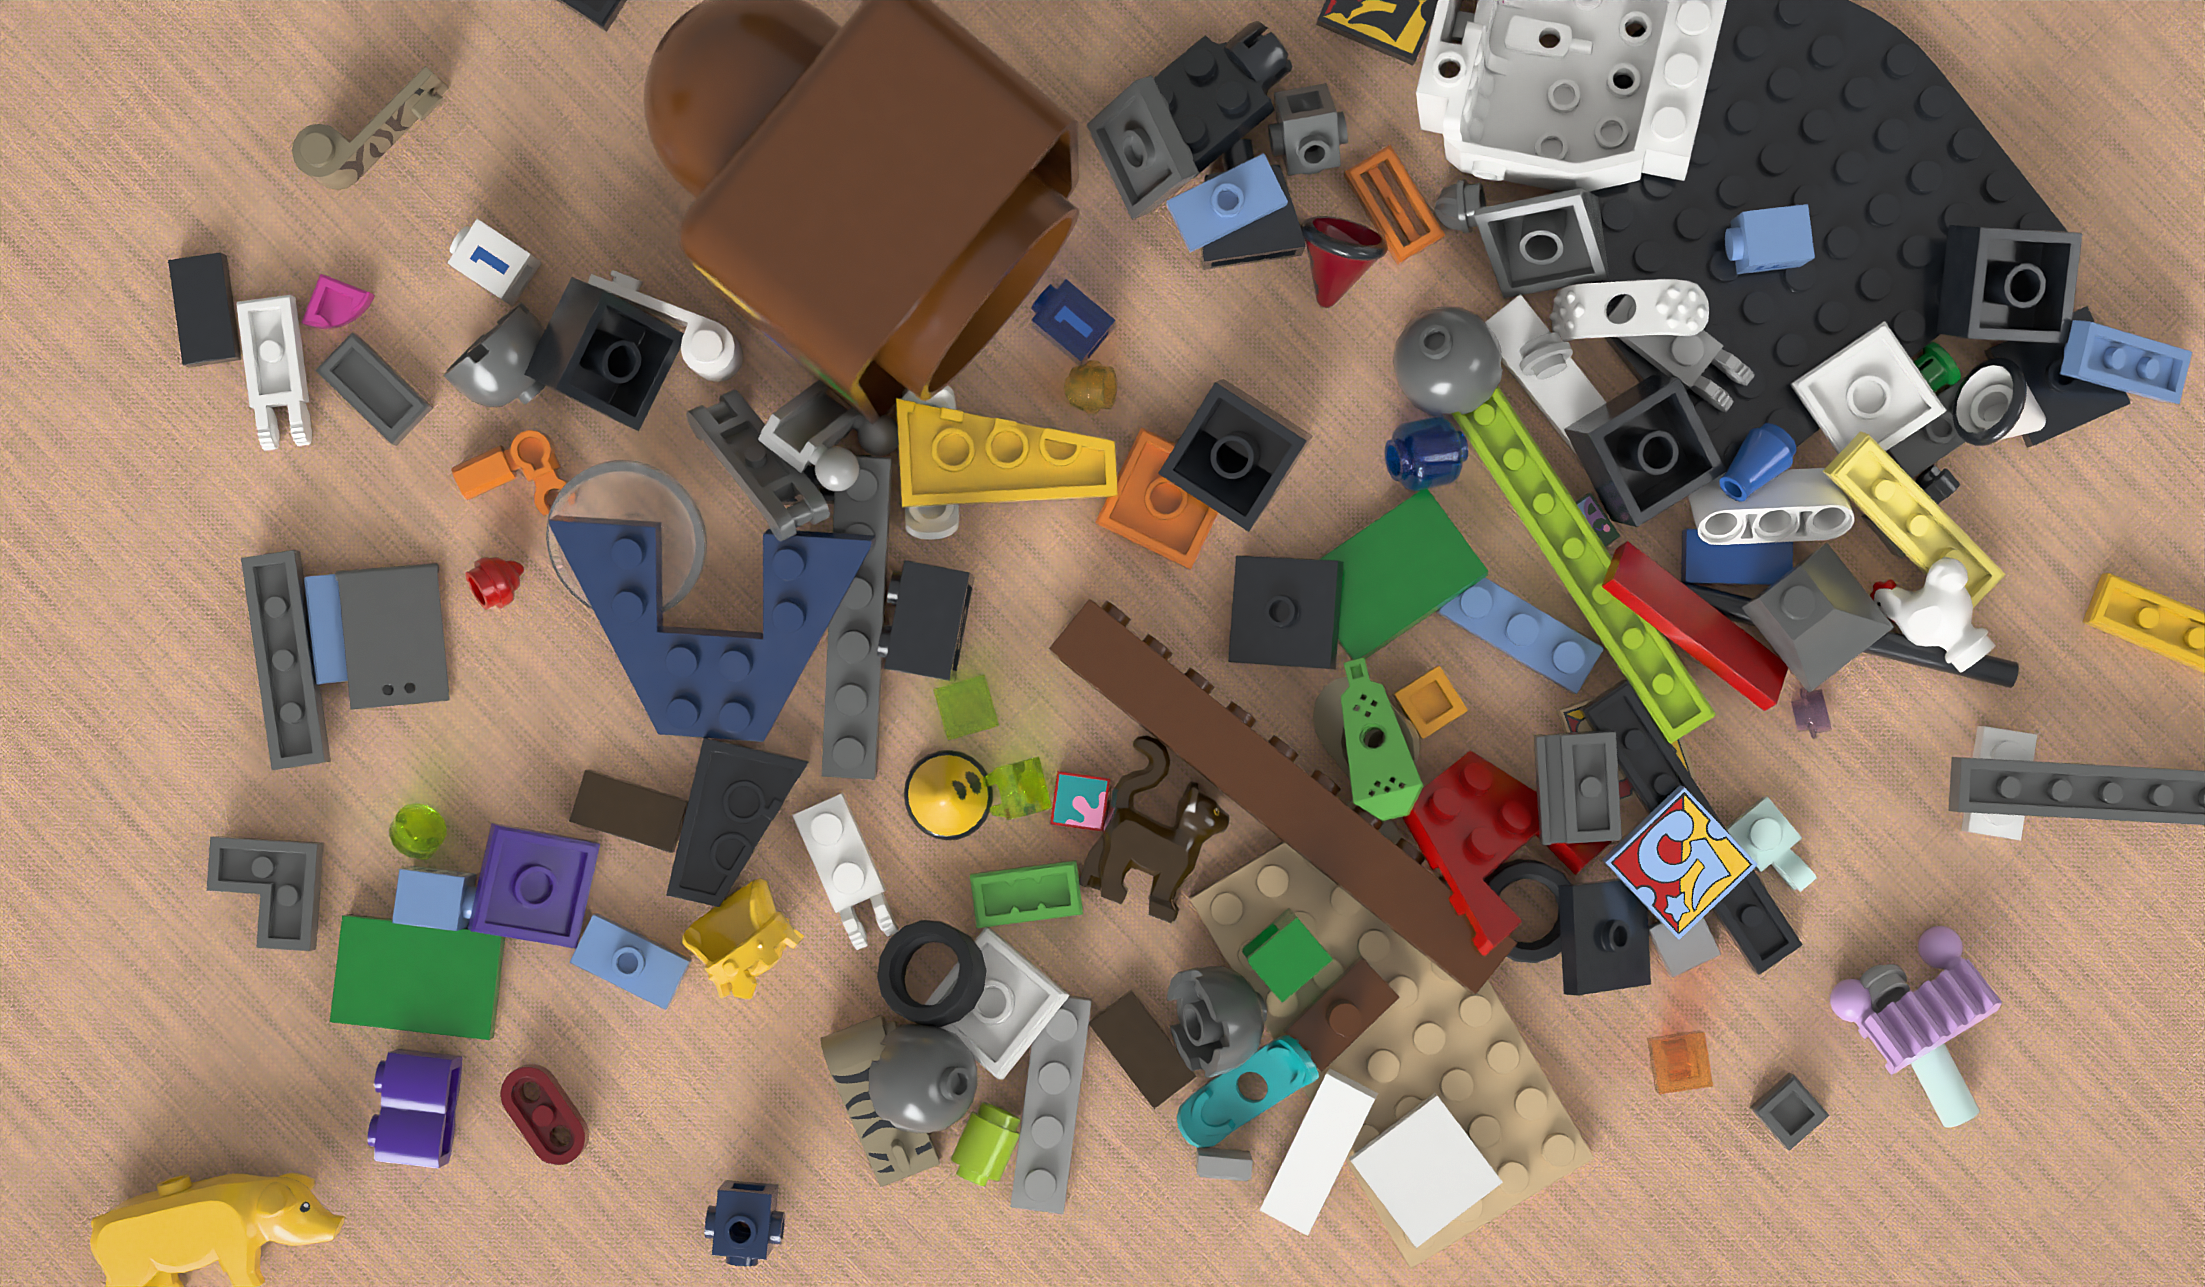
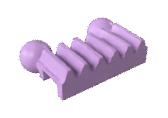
M1945 926L1931 927L1921 935L1918 942V951L1923 961L1931 967L1944 969V971L1933 981L1928 980L1924 982L1918 990L1906 993L1898 1002L1889 1003L1880 1013L1877 1014L1873 1011L1870 992L1868 989H1864L1860 983L1861 981L1858 979L1842 980L1835 985L1831 992L1830 1004L1834 1013L1845 1021L1855 1022L1859 1027L1858 1032L1864 1039L1869 1037L1886 1059L1887 1064L1885 1068L1891 1075L1995 1013L2002 1004V1001L1970 960H1965L1961 957L1963 951L1962 941L1959 935L1951 928Z

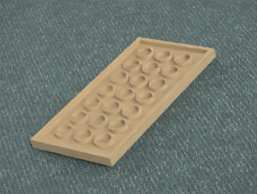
M1353 800L1346 803L1352 810L1356 807ZM1392 819L1383 821L1384 824L1378 831L1396 844L1402 838ZM1285 842L1279 843L1189 897L1231 969L1242 975L1252 985L1254 990L1263 997L1267 1008V1019L1264 1024L1273 1040L1286 1035L1283 1029L1360 956L1400 997L1325 1070L1321 1072L1317 1068L1319 1078L1302 1088L1312 1103L1327 1071L1331 1068L1378 1093L1346 1158V1162L1410 1269L1594 1159L1489 981H1486L1476 995L1471 994ZM1290 908L1333 960L1281 1003L1249 965L1247 958L1242 953V948ZM1436 1093L1503 1183L1416 1248L1352 1164L1349 1157L1432 1094Z

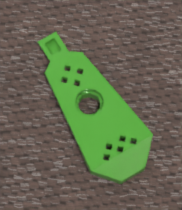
M1364 657L1345 662L1343 664L1349 687L1341 695L1353 803L1382 822L1409 815L1423 788V783L1382 684L1370 681ZM1363 695L1366 696L1365 700L1361 699ZM1374 701L1377 702L1375 707L1372 705ZM1356 706L1360 708L1358 712L1354 710ZM1367 712L1371 714L1369 718L1365 716ZM1374 729L1381 730L1385 735L1383 744L1377 748L1368 747L1365 744L1366 734Z

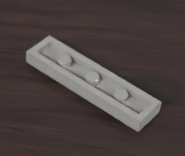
M1069 996L1032 1043L1010 1205L1012 1208L1064 1214L1092 998Z

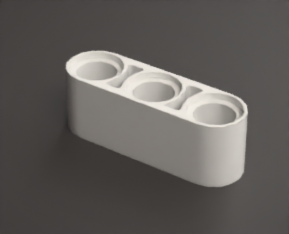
M1825 468L1785 470L1751 493L1743 502L1733 500L1721 489L1719 480L1724 474L1688 495L1699 537L1702 541L1714 545L1834 539L1844 535L1851 529L1854 523V513L1849 497L1823 472Z

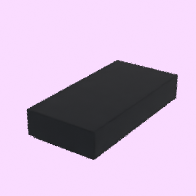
M220 252L168 260L183 366L190 368L241 360L227 255Z

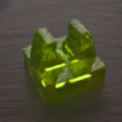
M1039 756L996 767L993 772L983 778L984 787L998 785L1002 803L989 807L993 816L1006 817L1007 821L1052 808Z

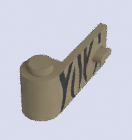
M425 66L352 141L329 125L315 124L304 128L293 142L292 154L294 162L302 172L327 188L335 190L348 188L356 183L418 119L424 120L443 101L442 95L449 87Z
M878 1015L821 1037L820 1040L830 1074L880 1187L940 1165V1158L929 1133L916 1134L898 1130L890 1121L882 1120L875 1112L869 1095V1069L872 1060H880L881 1053L886 1045L880 1044L884 1037L899 1027L896 1021L887 1023L883 1015Z

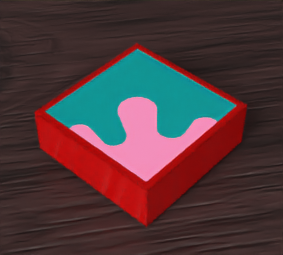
M1057 771L1050 824L1103 832L1110 778Z

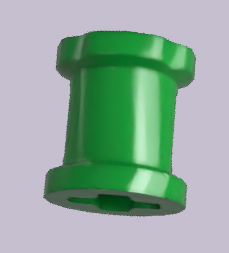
M1930 342L1923 348V355L1913 361L1933 392L1945 384L1954 385L1961 380V373L1956 362L1943 347L1935 342Z

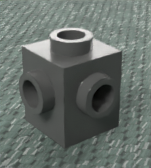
M1327 83L1274 92L1277 123L1268 124L1269 142L1273 157L1282 155L1288 176L1316 174L1324 169L1340 167L1339 145L1348 143L1347 126L1343 111H1336Z

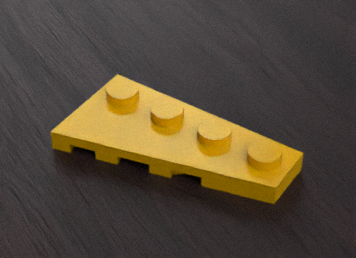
M896 398L903 508L1111 497L1118 495L1115 441L1051 428L1045 429L1010 420L973 415L943 407H932Z

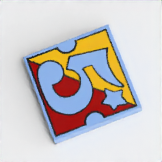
M1681 785L1602 859L1679 940L1758 865L1690 792Z

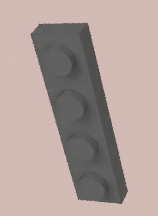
M297 550L241 558L271 769L280 770L331 762L320 684H316L301 553Z

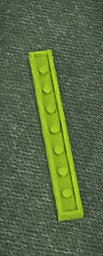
M1497 386L1490 399L1474 411L1463 415L1459 411L1451 413L1669 744L1716 716V713L1665 636L1601 587L1612 560L1611 555L1500 388Z

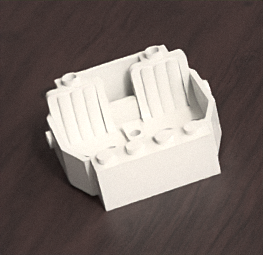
M1438 0L1416 90L1420 129L1443 134L1445 158L1459 171L1473 174L1486 180H1504L1559 192L1579 188L1589 192L1640 180L1641 173L1685 181L1727 0H1478L1475 14L1460 11L1462 0ZM1638 23L1645 28L1646 32L1640 37H1631L1626 33L1625 29L1630 24ZM1553 34L1558 37L1560 42L1553 48H1545L1539 41L1544 35ZM1452 41H1462V45L1453 44ZM1447 62H1455L1459 65L1460 72L1457 76L1453 78L1444 77ZM1619 75H1627L1632 78L1634 83L1628 89H1619L1614 85L1613 80Z

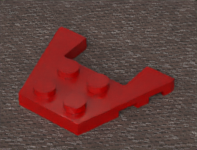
M1470 750L1422 788L1410 814L1402 816L1431 869L1439 868L1453 891V894L1449 897L1451 904L1458 916L1466 914L1477 933L1472 940L1478 951L1485 957L1511 934L1522 920L1483 880L1531 838L1537 836L1540 839L1538 802L1536 791ZM1612 841L1551 843V845L1546 846L1577 875L1601 854Z

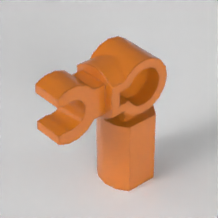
M523 431L515 436L511 443V448L505 450L502 445H499L451 468L454 479L466 500H470L516 479V471L522 469L527 481H534L537 487L534 494V503L537 510L543 516L552 513L551 507L547 502V495L553 489L561 490L569 504L578 502L574 486L559 477L556 470L560 469L561 465L555 455L554 442L543 432Z

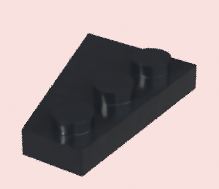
M703 738L666 896L720 907L754 852L753 850L777 815L784 800L809 761L715 739Z

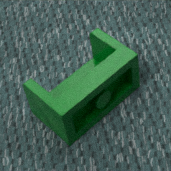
M1290 908L1242 948V953L1247 958L1249 965L1281 1003L1333 960Z

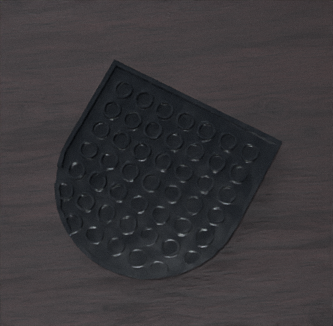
M1727 0L1685 181L1641 173L1640 180L1589 191L1599 199L1609 271L1608 279L1590 283L1637 281L1638 279H1674L1697 284L1704 291L1709 303L1708 322L1703 330L1723 345V350L1733 354L1753 371L1754 377L1747 386L1734 382L1712 363L1701 374V376L1723 388L1734 401L1726 412L1714 408V406L1691 389L1686 390L1726 471L1751 429L1760 428L1763 424L1767 423L1777 425L1792 437L1796 447L1821 429L1790 384L1880 323L1886 322L1910 358L1941 335L1937 333L1949 225L2068 232L1927 54L1896 26L1876 13L1849 0ZM1640 28L1631 37L1642 36L1646 32L1645 28ZM1619 75L1613 80L1614 85L1619 89H1628L1634 83L1632 78L1627 75ZM1808 204L1814 259L1801 267L1737 274L1735 260L1730 261L1728 259L1725 248V232L1727 228H1731V220L1744 211ZM1625 294L1617 295L1610 300L1606 309L1607 317ZM1604 337L1639 382L1651 375L1667 376L1618 337Z

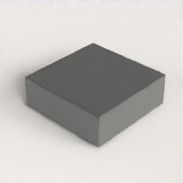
M1791 1073L1783 1077L1749 1107L1783 1147L1789 1151L1830 1116Z

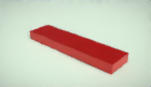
M1627 541L1615 549L1601 586L1763 711L1778 703L1789 668L1782 659Z

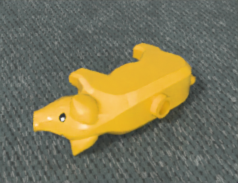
M293 1172L280 1175L279 1177L227 1174L191 1182L190 1175L184 1174L158 1183L156 1185L158 1191L128 1198L107 1213L94 1217L91 1220L92 1234L90 1244L97 1262L103 1268L107 1277L106 1287H184L178 1273L204 1267L218 1260L223 1273L227 1272L233 1287H258L266 1282L260 1270L262 1244L266 1241H274L294 1246L334 1240L344 1224L345 1216L334 1215L323 1207L311 1192L315 1185V1179L307 1175Z

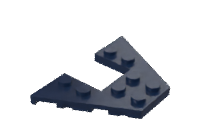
M555 515L549 520V526L658 735L764 742L769 735L810 657L817 648L858 570L876 541V535L797 531L795 535L779 541L771 529H767L763 534V633L663 626L662 522Z

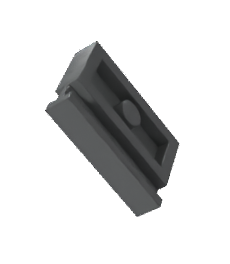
M1614 730L1534 735L1540 843L1542 845H1551V843L1564 842L1583 843L1622 840L1616 732Z

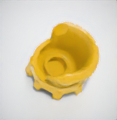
M759 878L731 894L721 903L720 907L715 906L712 910L694 921L684 932L682 943L706 964L704 970L709 975L708 980L714 982L720 998L730 995L732 990L734 997L751 999L758 984L755 977L773 967L781 958L787 945L794 949L801 942L804 935L789 923V918H785L782 911H776L768 881Z

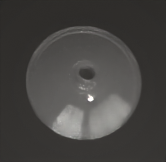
M612 460L595 464L574 476L560 490L552 504L546 527L547 549L552 566L567 590L581 603L591 609L592 607L549 526V520L555 515L662 522L663 612L668 611L687 596L703 571L707 555V534L701 512L683 485L671 475L655 466L633 460Z

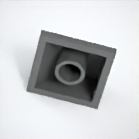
M1828 543L1823 544L1741 607L1808 693L1894 628Z

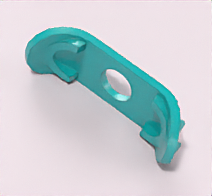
M1289 1035L1280 1036L1261 1047L1242 1066L1218 1075L1186 1098L1179 1106L1177 1113L1178 1129L1189 1144L1197 1148L1213 1147L1248 1121L1300 1088L1313 1083L1319 1078L1317 1065L1311 1060V1052L1304 1050L1299 1044V1040L1293 1039ZM1246 1072H1255L1261 1075L1268 1087L1266 1096L1259 1100L1246 1098L1239 1090V1077Z

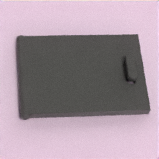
M438 563L335 572V579L338 581L350 710L450 700L438 573L440 570Z

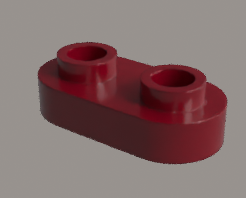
M528 1064L517 1068L505 1078L500 1092L502 1105L536 1155L542 1161L551 1165H565L575 1160L588 1144L589 1130L584 1118L555 1076L543 1066ZM526 1082H534L539 1086L540 1096L537 1100H531L525 1096L524 1085ZM556 1126H564L570 1131L571 1139L569 1143L562 1144L555 1139L554 1129Z

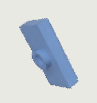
M1264 153L1166 201L1170 214L1190 253L1286 206L1288 203Z
M595 913L592 915L569 963L666 1010L692 960Z

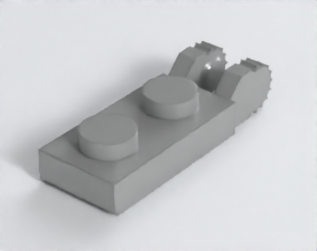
M1625 294L1609 314L1608 319L1610 322L1623 324L1632 319L1636 312L1634 298ZM1704 330L1693 336L1644 335L1618 337L1668 377L1680 378L1685 390L1691 389L1714 406V408L1726 412L1734 401L1723 388L1701 376L1708 365L1712 363L1731 380L1747 386L1754 377L1753 371L1733 354L1723 350V345Z

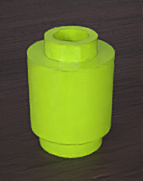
M982 1101L978 1112H971L951 1157V1160L959 1165L956 1174L983 1187L986 1186L989 1179L1000 1181L1020 1136V1133L1016 1130L1021 1118Z

